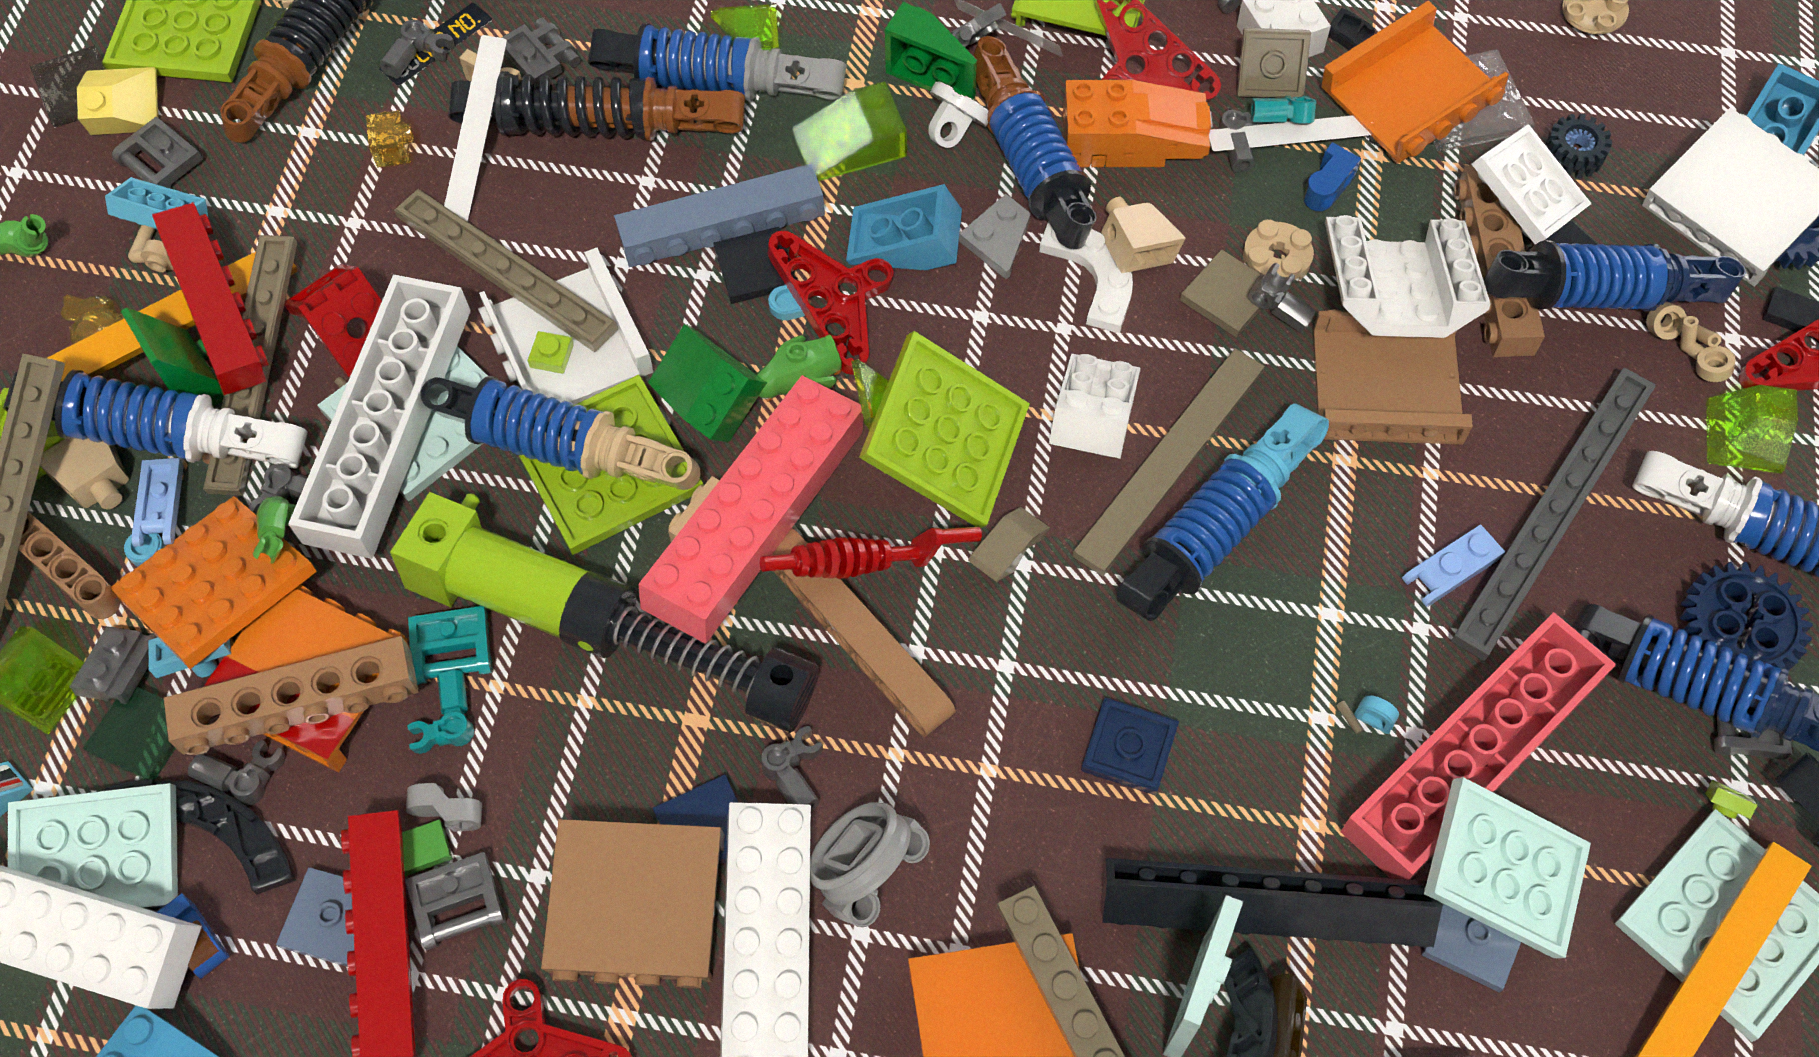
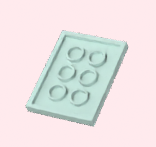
M1464 777L1456 778L1452 781L1424 894L1552 958H1566L1591 843Z
M168 783L8 802V868L140 908L164 907L178 896L176 785Z
M1226 895L1203 938L1163 1055L1167 1057H1181L1200 1028L1209 1004L1212 1003L1221 984H1224L1232 959L1226 957L1225 953L1243 904L1242 901Z

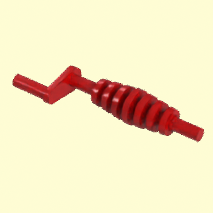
M980 527L930 528L915 537L911 545L891 547L887 540L882 539L874 541L867 538L850 537L847 539L846 537H836L833 540L826 539L819 543H808L806 546H794L790 554L761 556L759 565L762 572L792 570L796 577H806L808 575L811 578H820L822 576L827 579H834L835 577L837 579H847L850 576H861L863 573L870 574L877 570H887L890 568L891 563L895 561L912 560L916 567H925L942 544L979 542L982 539V531Z

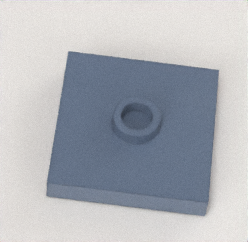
M308 867L276 945L279 948L348 967L347 951L354 950V934L347 935L345 910L352 909V894H345L342 876Z
M1442 903V912L1434 947H1424L1422 956L1500 993L1505 987L1521 942Z

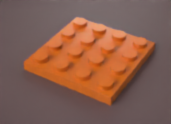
M235 496L220 504L201 521L189 527L174 540L173 544L167 545L155 552L152 557L133 571L125 574L121 580L111 586V590L116 597L189 669L193 668L317 572L312 563L285 539H282L284 545L273 564L270 563L271 558L264 553H261L258 559L253 556V551L260 540L257 534V515Z

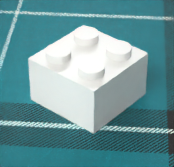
M1242 0L1237 27L1242 35L1243 28L1310 30L1309 57L1324 52L1331 27L1314 0Z

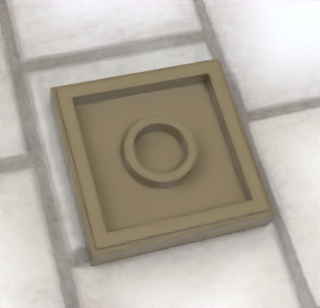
M1243 28L1237 96L1303 97L1311 31Z
M1221 249L1181 293L1180 301L1237 338L1262 309L1252 304L1248 298L1249 292L1261 274Z

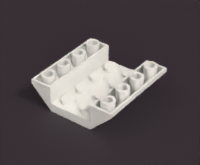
M1348 215L1326 217L1325 225L1342 305L1373 336L1445 338L1489 310L1490 300L1465 221L1453 218L1430 220L1425 243L1412 240L1388 242L1377 239L1366 241L1361 218Z

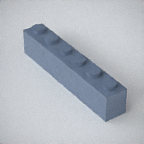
M811 163L617 214L614 217L628 267L647 265L652 261L671 256H680L686 252L704 247H714L713 243L775 227H780L781 229L784 226L802 221H811L817 217L824 216L825 211L823 193Z

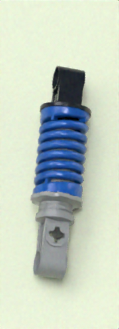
M642 23L637 35L618 33L607 29H594L588 57V64L592 67L603 70L633 72L634 78L652 77L655 78L657 86L661 85L664 88L677 86L678 90L684 88L687 90L698 89L700 91L734 90L744 94L745 99L748 101L754 100L757 91L760 90L762 92L767 91L768 95L776 96L778 91L817 96L828 100H839L842 98L847 67L844 62L835 59L782 54V50L778 48H773L772 51L762 49L760 38L757 37L746 38L737 36L733 41L730 35H725L721 39L718 34L713 33L708 37L707 33L700 32L696 36V33L692 30H688L684 34L681 29H675L671 35L667 27H662L658 32V29L650 23ZM797 70H801L803 74H799L797 80H793L792 76L797 74Z

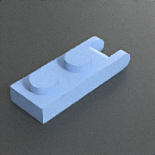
M180 458L142 460L131 537L134 547L143 546L145 534L162 533L164 545L173 544L184 468Z
M1480 524L1408 571L1402 579L1406 584H1410L1417 578L1421 579L1431 591L1422 599V603L1429 607L1500 560L1505 551Z

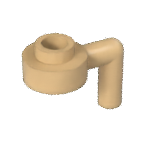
M141 225L129 251V260L133 263H145L147 267L157 272L173 270L162 241L151 240L155 229Z
M1665 302L1656 308L1655 311L1649 312L1646 322L1647 328L1653 335L1662 339H1673L1682 333L1683 320L1687 317L1686 313L1681 307ZM1666 315L1665 320L1661 323L1662 318ZM1698 325L1696 340L1710 347H1717L1721 342V336Z
M1694 316L1685 317L1682 326L1680 348L1697 360V374L1702 379L1710 382H1721L1730 378L1734 372L1736 360L1733 352L1721 346L1704 348L1698 344L1696 336L1699 321Z

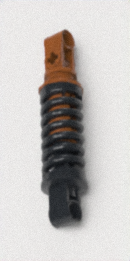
M501 71L496 83L495 98L489 123H497L498 130L502 136H509L510 134L521 135L528 129L534 135H542L547 130L552 136H558L564 130L571 137L577 136L581 131L587 137H594L599 131L605 138L614 136L616 131L621 138H629L635 131L636 137L649 141H654L657 130H667L671 134H676L678 130L717 131L732 134L743 130L745 96L734 90H678L677 86L660 89L657 88L655 78L652 77L632 78L629 81V88H622V80L619 77H614L611 80V86L605 87L602 77L594 78L593 86H587L586 78L578 76L575 80V86H570L569 78L566 75H561L557 81V90H553L551 77L543 75L539 81V90H535L533 76L525 74L522 78L521 89H519L518 75H513L508 71ZM459 80L451 84L448 117L455 122H463L471 81Z

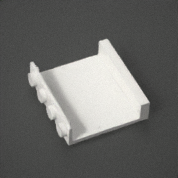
M1729 108L1649 189L1642 206L1712 257L1728 256L1738 260L1746 269L1743 279L1755 287L1778 257L1819 216V168L1811 164L1804 155L1794 152L1781 143L1778 137L1756 126L1749 117Z
M598 248L584 252L588 269L559 279L556 282L617 323L618 330L596 352H593L572 337L574 346L564 374L530 368L527 360L538 331L571 337L570 335L514 297L493 305L491 299L488 300L484 291L479 293L484 307L478 309L486 328L493 326L496 333L490 335L494 347L498 355L505 353L508 360L502 362L506 374L510 382L518 381L521 390H532L535 394L542 393L548 398L555 397L560 402L568 401L574 405L638 374L640 377L654 372L649 352Z

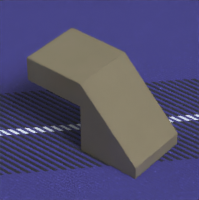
M1019 507L1005 515L970 555L968 561L998 582L1015 572L1026 550L1043 540L1050 527L1024 508Z

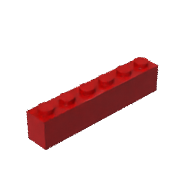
M194 202L152 214L223 395L267 382L262 368L269 366L262 346H253L251 340L257 339L256 332L250 318L243 320L241 317V313L246 312L239 291L231 293L229 287L235 286L228 265L221 267L219 261L224 260V256L217 239L209 240L208 235L214 233L207 215L199 216Z
M398 810L348 816V829L341 830V845L343 854H350V869L343 870V885L345 894H352V909L345 910L347 935L354 934V950L347 951L349 976H356L357 992L349 993V1008L351 1018H358L359 1034L351 1036L352 1057H416L402 820Z

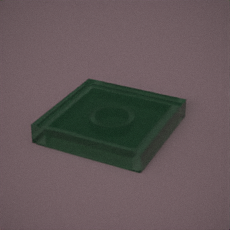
M139 687L135 688L127 704H123L116 699L82 749L88 754L143 780H155L176 749L168 739L164 699Z

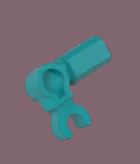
M1309 96L1252 98L1251 120L1253 122H1287V118H1290L1289 121L1294 123H1313L1315 120L1316 100Z
M450 670L437 675L441 714L444 715L441 719H436L433 721V724L429 725L422 721H415L407 725L408 730L412 734L424 733L423 738L419 742L409 744V748L414 753H426L435 744L439 746L449 744L463 746L470 742L474 736L473 724L465 717V713L468 711L465 678L462 671Z

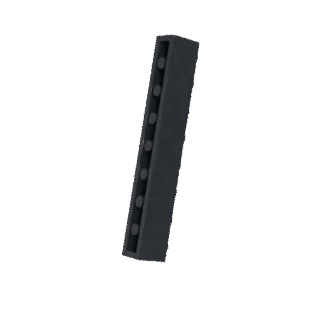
M1117 858L1105 859L1101 895L1102 923L1208 931L1227 895L1243 902L1233 930L1235 933L1317 938L1328 941H1357L1368 944H1398L1409 947H1434L1442 905L1441 902L1424 894L1427 881Z

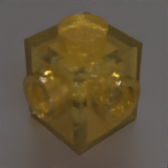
M400 110L366 115L368 146L377 168L411 163L409 143H414L413 130L410 123H404Z

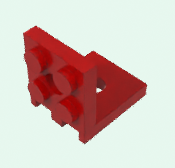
M339 264L287 299L284 306L290 314L302 317L307 321L344 374L350 377L382 300L357 266ZM359 317L365 323V332L362 336L353 338L347 331V324L351 319Z

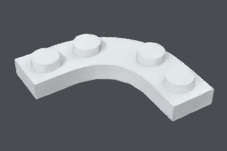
M1048 221L1040 243L1039 252L1074 261L1084 266L1093 275L1097 288L1087 316L1086 325L1120 334L1131 300L1132 273L1120 272L1105 244V238L1100 232L1092 229L1082 248L1069 249L1059 243Z

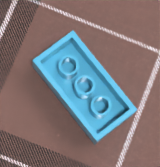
M132 177L105 195L108 215L155 229L157 227L152 214L194 202L199 216L206 214L208 217L206 199Z

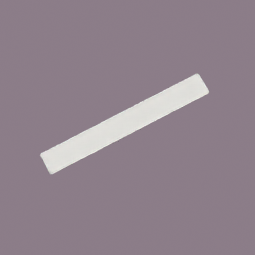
M482 35L480 39L444 205L467 222L495 98L496 83L500 74L507 42L504 38Z
M1351 115L1315 119L1313 123L1306 124L1283 122L1244 126L1237 130L1230 128L1210 130L1209 139L1213 151L1234 149L1231 133L1236 132L1246 133L1250 148L1368 136L1371 134Z

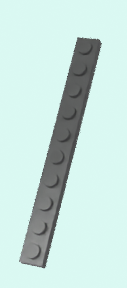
M1626 368L1622 369L1451 642L1483 661L1487 659L1656 387V384Z

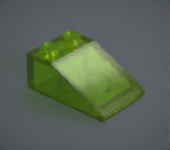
M885 81L852 90L792 128L805 165L812 163L818 181L907 156V130Z

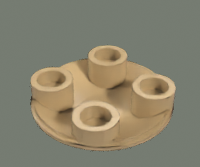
M1564 0L1562 5L1563 14L1567 21L1576 29L1590 34H1606L1617 30L1625 23L1629 14L1628 0Z

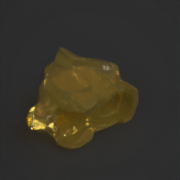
M72 295L63 296L64 306L61 309V316L67 321H76L70 327L72 345L124 319L122 313H117L114 310V302L106 296H91L86 299H80Z

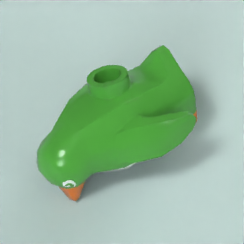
M829 334L822 338L805 341L806 338L799 335L784 342L765 367L756 374L767 382L759 397L770 402L777 395H786L801 376L831 388L837 381L836 377L831 375L841 373V359L832 336Z

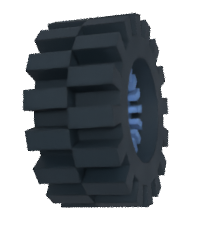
M1569 114L1567 119L1564 117L1560 118L1553 125L1545 142V146L1568 175L1571 176L1572 173H1575V178H1582L1584 173L1586 177L1592 176L1594 171L1597 173L1612 146L1610 131L1603 132L1606 125L1602 122L1596 125L1597 119L1592 116L1589 121L1585 120L1586 114H1579L1577 119L1574 114ZM1574 144H1579L1582 148L1576 150L1577 148H1573Z

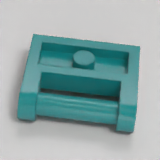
M478 606L408 617L409 644L417 685L425 684L428 682V679L437 678L439 673L450 670H460L463 673L479 671L480 675L493 672L488 614L485 607ZM476 648V656L425 663V656Z

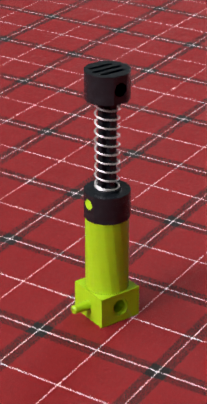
M429 492L390 551L405 589L449 607H452L457 597H461L558 637L569 645L603 659L610 657L622 641L624 642V648L629 647L631 644L637 647L638 654L643 652V650L651 653V659L656 658L657 655L664 658L665 665L672 661L678 664V670L683 669V667L692 669V676L696 675L697 672L704 674L706 682L710 678H714L719 681V687H722L724 683L733 686V693L738 689L747 692L746 715L788 733L793 732L800 723L817 683L819 674L818 664L777 647L772 648L760 664L757 656L746 659L744 651H739L736 654L732 653L730 645L719 648L716 640H711L705 644L685 634L683 631H678L677 628H670L673 627L670 624L665 626V622L659 618L652 620L651 615L647 612L638 615V611L635 608L636 590L634 587L597 572L584 570L483 529L475 510L480 500L472 493L467 494L462 503L459 504Z

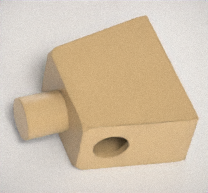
M1115 197L1108 202L1106 211L1109 216L1101 234H1103L1105 244L1121 273L1174 262L1186 238L1162 213L1150 203L1128 206L1122 197Z
M71 438L62 440L42 454L41 468L83 508H88L98 502L103 509L108 510L116 507L122 501V495L117 489L126 484L129 477L115 445H108L104 442L96 443L89 439Z

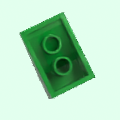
M902 2L885 28L886 74L931 91L935 82L939 81L952 87L954 92L959 95L968 96L975 101L977 60L933 13L925 11L921 7H915Z
M128 307L121 310L144 353L169 390H175L178 394L186 392L197 395H209L213 406L223 401V392L213 367H209L206 362L209 360V357L201 339L194 342L186 329Z
M684 323L648 383L683 420L707 438L730 442L767 382L690 325Z

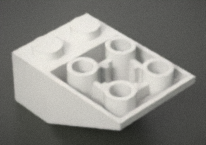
M1071 354L1055 407L1049 444L1120 459L1140 367L1132 366L1123 361L1111 362L1097 359L1089 354Z

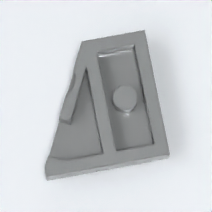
M1005 194L959 233V242L1007 279L1010 277L1014 259L1018 255L1023 235L1026 233L1030 223L1031 213Z

